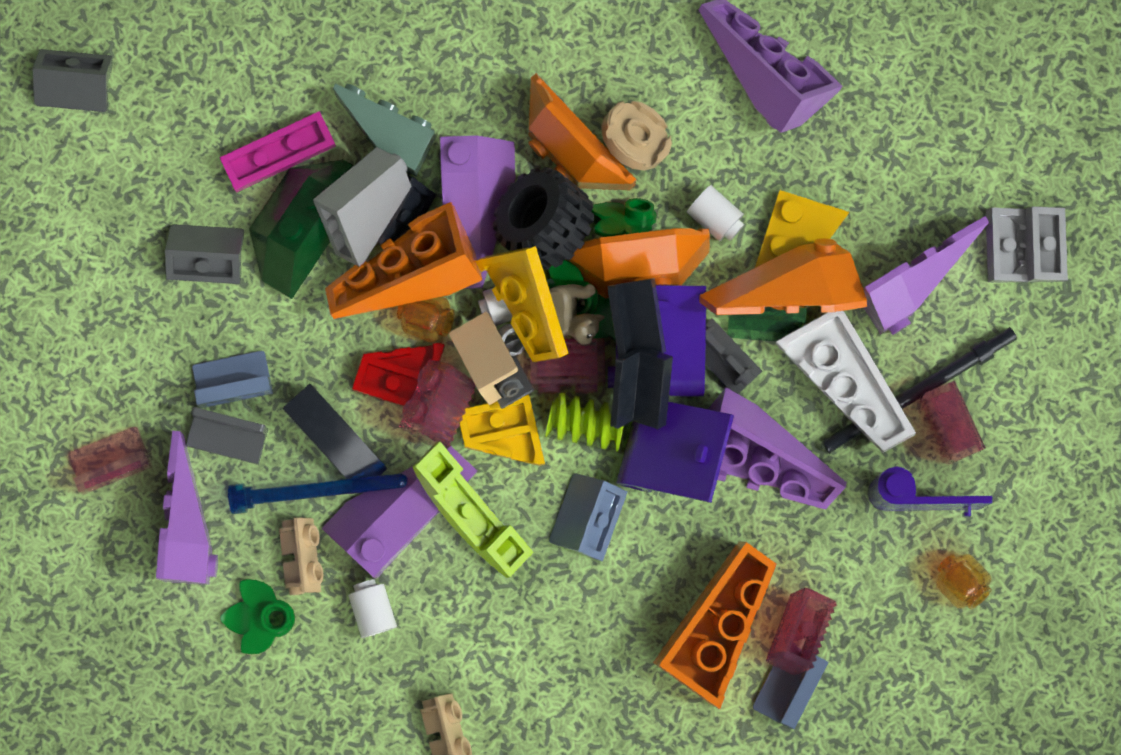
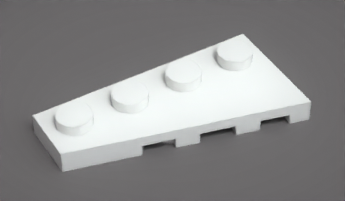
M844 311L828 312L776 341V345L882 453L916 434Z

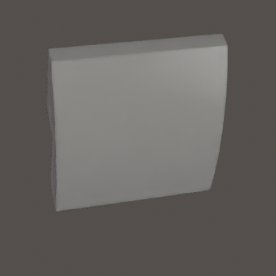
M1032 206L1027 209L990 208L986 210V218L989 221L986 225L988 282L1068 281L1065 208Z

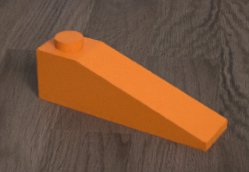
M452 202L414 219L408 224L411 228L408 232L394 242L388 239L380 245L383 251L368 262L365 261L360 267L354 265L328 285L325 291L330 315L333 319L448 296L482 281L481 271L475 262L477 260L476 253Z
M820 238L816 239L813 244L800 245L699 295V303L715 315L762 314L765 311V307L785 310L786 313H799V306H820L822 313L867 307V298L851 253L838 245L833 239Z

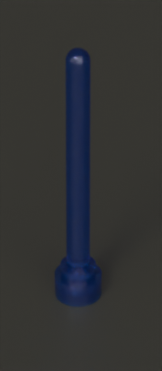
M399 473L254 490L252 486L246 487L244 483L232 484L228 486V501L231 514L247 513L248 509L255 508V504L404 488L408 483V478L405 474Z

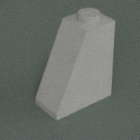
M376 147L313 199L335 254L358 267L366 261L412 187L406 173L407 165L399 155L395 153L390 154Z

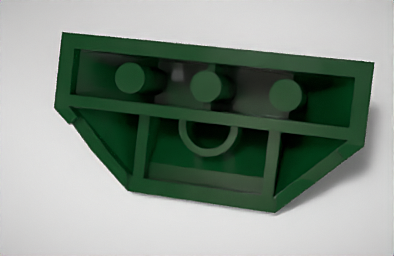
M341 159L289 168L249 228L261 280L265 284L293 299L330 243L313 199L354 165Z

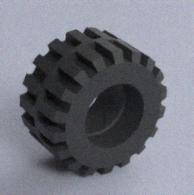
M543 167L541 170L539 168L531 169L528 175L523 173L515 183L512 182L507 187V192L505 195L502 194L498 201L500 202L499 207L495 208L493 216L496 217V220L493 222V230L496 231V240L508 251L536 246L543 270H549L551 266L556 268L562 265L563 260L567 259L569 261L575 256L574 252L577 248H582L584 238L589 236L591 231L589 224L594 220V214L591 212L593 209L592 201L588 199L589 196L559 171L552 170L550 167Z

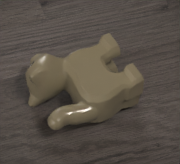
M567 284L549 289L563 336L570 335L581 345L592 343L593 337L599 331V322L604 319V316L590 313L577 315V298H590L595 293V287L591 284L585 287Z

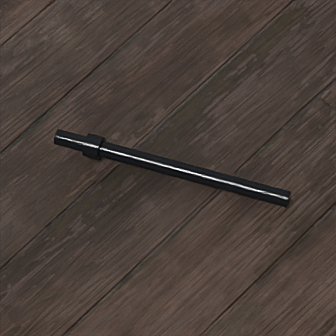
M1009 327L987 341L984 339L970 346L971 351L895 396L897 402L904 409L979 363L982 366L994 358V353L1016 341V334ZM851 423L821 442L830 454L863 433Z

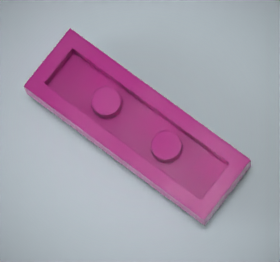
M319 111L219 158L237 193L336 147Z

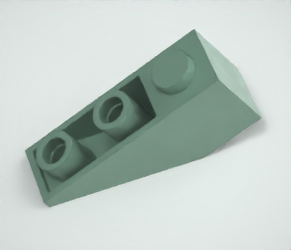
M335 83L333 90L336 98L374 149L378 147L390 154L395 153L399 155L407 165L406 172L417 177L436 139L435 131L430 129L432 124L415 115L408 119L398 114L399 109L387 101L380 99L378 103H375L365 98L366 93L356 86L346 84L344 88Z

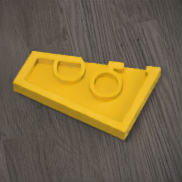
M779 190L755 268L800 245L813 244L816 239L820 238L831 239L849 212Z
M536 246L485 256L475 260L480 271L486 270L496 286L491 290L497 301L504 300L512 314L511 325L532 362L556 359L569 354Z

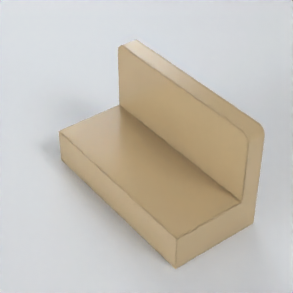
M484 312L449 332V335L478 391L486 402L491 405L502 398L495 384L515 374L518 371V367L492 318L487 312Z

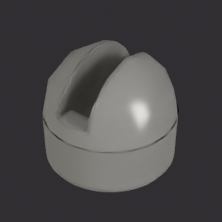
M505 324L499 328L498 332L511 356L521 354L525 348L517 335H511L516 333L512 325Z

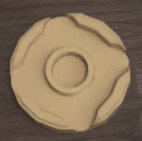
M623 101L617 103L604 116L601 126L603 140L609 152L620 163L632 169L645 171L655 168L669 154L672 145L671 135L668 137L665 130L668 126L664 119L653 108L642 102L632 101L630 104Z

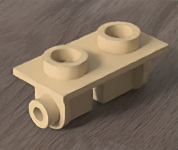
M294 518V520L282 521V528L279 529L282 555H295V561L283 562L285 589H289L290 596L321 592L324 574L317 557L316 546H318L320 538L313 518Z
M453 694L422 701L424 709H421L420 712L427 735L439 732L441 736L440 740L429 742L432 755H472L471 745L468 739L463 736L460 725L462 711L458 702L454 700Z

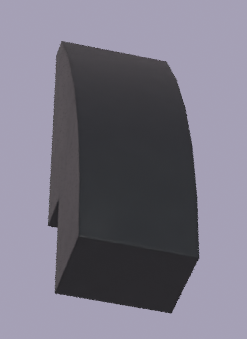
M310 383L282 408L360 494L387 470V467Z

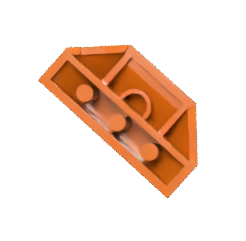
M535 73L531 77L529 137L532 140L528 142L534 152L542 159L548 156L557 165L553 170L559 171L580 189L630 191L636 185L637 179L609 152L543 79Z
M673 228L601 237L585 241L581 249L577 248L574 252L575 256L569 262L578 267L583 280L591 283L597 289L598 294L605 299L609 298L608 286L655 278L656 285H682L708 255L710 250L709 229L703 228L698 230L692 228Z

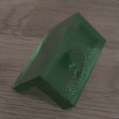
M799 306V313H786L785 310L765 307V311L762 314L729 315L727 334L731 338L776 342L802 327L803 322L805 323L807 307Z

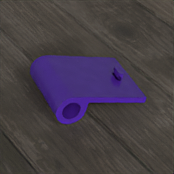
M656 285L666 346L665 354L673 356L669 396L704 397L706 307L699 303V295L706 292V286ZM617 345L615 366H608L607 388H614L616 360L618 358Z
M668 402L666 425L662 428L655 429L632 421L616 483L643 492L651 493L652 491L712 503L734 415Z
M902 467L888 468L874 478L868 487L869 501L874 507L883 511L965 510L962 513V517H970L971 510H980L992 504V496L916 497L914 477L908 470Z

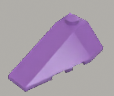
M727 0L707 2L701 4L698 9L754 107L766 118V122L780 133L802 126L843 87L817 61L808 55L801 62L785 51L789 42L780 36L775 39L771 36L760 34L758 32L760 30L759 22Z
M483 136L440 137L442 205L452 202L477 259L493 255L497 241L495 237L496 231L493 230V222L496 220V217L493 216L495 208L499 207L500 202L498 201L501 195H505L508 190L507 187L512 182L514 183L516 179L514 142ZM487 271L481 272L482 281L464 289L483 288Z
M986 216L944 240L942 242L943 245L938 248L934 246L927 249L913 259L910 265L907 262L903 263L863 289L867 298V307L863 308L880 335L888 330L894 335L911 324L908 318L920 307L989 223Z
M725 388L708 408V410L734 415L718 476L719 481L725 482L726 476L729 474L747 479L746 488L758 491L760 485L780 488V494L785 499L825 510L846 488V481L753 402Z
M172 431L167 480L168 483H172V490H167L163 502L164 518L169 520L168 528H160L156 579L171 583L209 585L210 577L217 576L218 555L212 554V545L184 434L180 431Z
M452 446L447 447L446 449L463 468L460 474L468 482L478 471ZM410 467L347 501L323 526L322 530L374 579H377L440 511L422 487L413 468Z

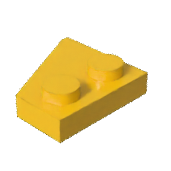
M529 394L501 409L498 401L491 405L487 403L457 410L465 448L537 466L545 465Z

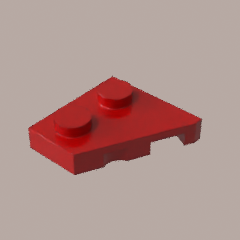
M434 343L429 346L407 347L389 352L380 351L363 354L352 391L423 413L445 344Z

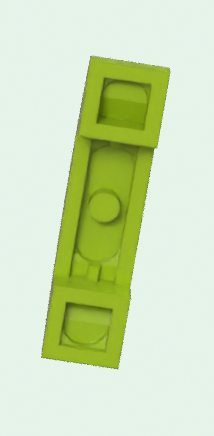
M440 441L436 442L412 466L422 487L450 525L485 561L503 576L510 578L534 553L511 525L504 526L463 478L460 474L463 468Z

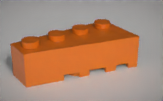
M738 541L653 663L713 707L720 709L729 681L733 678L736 670V663L744 643L747 642L751 632L750 628L754 617L761 606L777 564L749 543Z

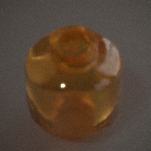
M444 296L399 305L397 310V318L401 320L403 332L407 336L427 342H436L441 337H446L451 331L455 317L454 310L450 308V303Z
M951 554L937 567L940 574L936 581V587L958 609L968 607L972 610L976 608L992 591L989 587L992 580L990 573L970 554H963L957 558L954 554Z

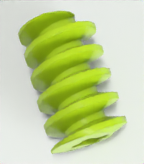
M560 392L556 400L552 402L545 437L550 435L553 428H556L558 440H563L567 432L571 431L572 443H577L581 436L585 434L587 446H592L597 437H599L601 449L606 450L613 440L616 452H618L624 426L618 429L610 426L611 414L608 402H603L600 409L595 411L593 399H589L584 408H581L579 396H574L570 404L567 405L565 393Z

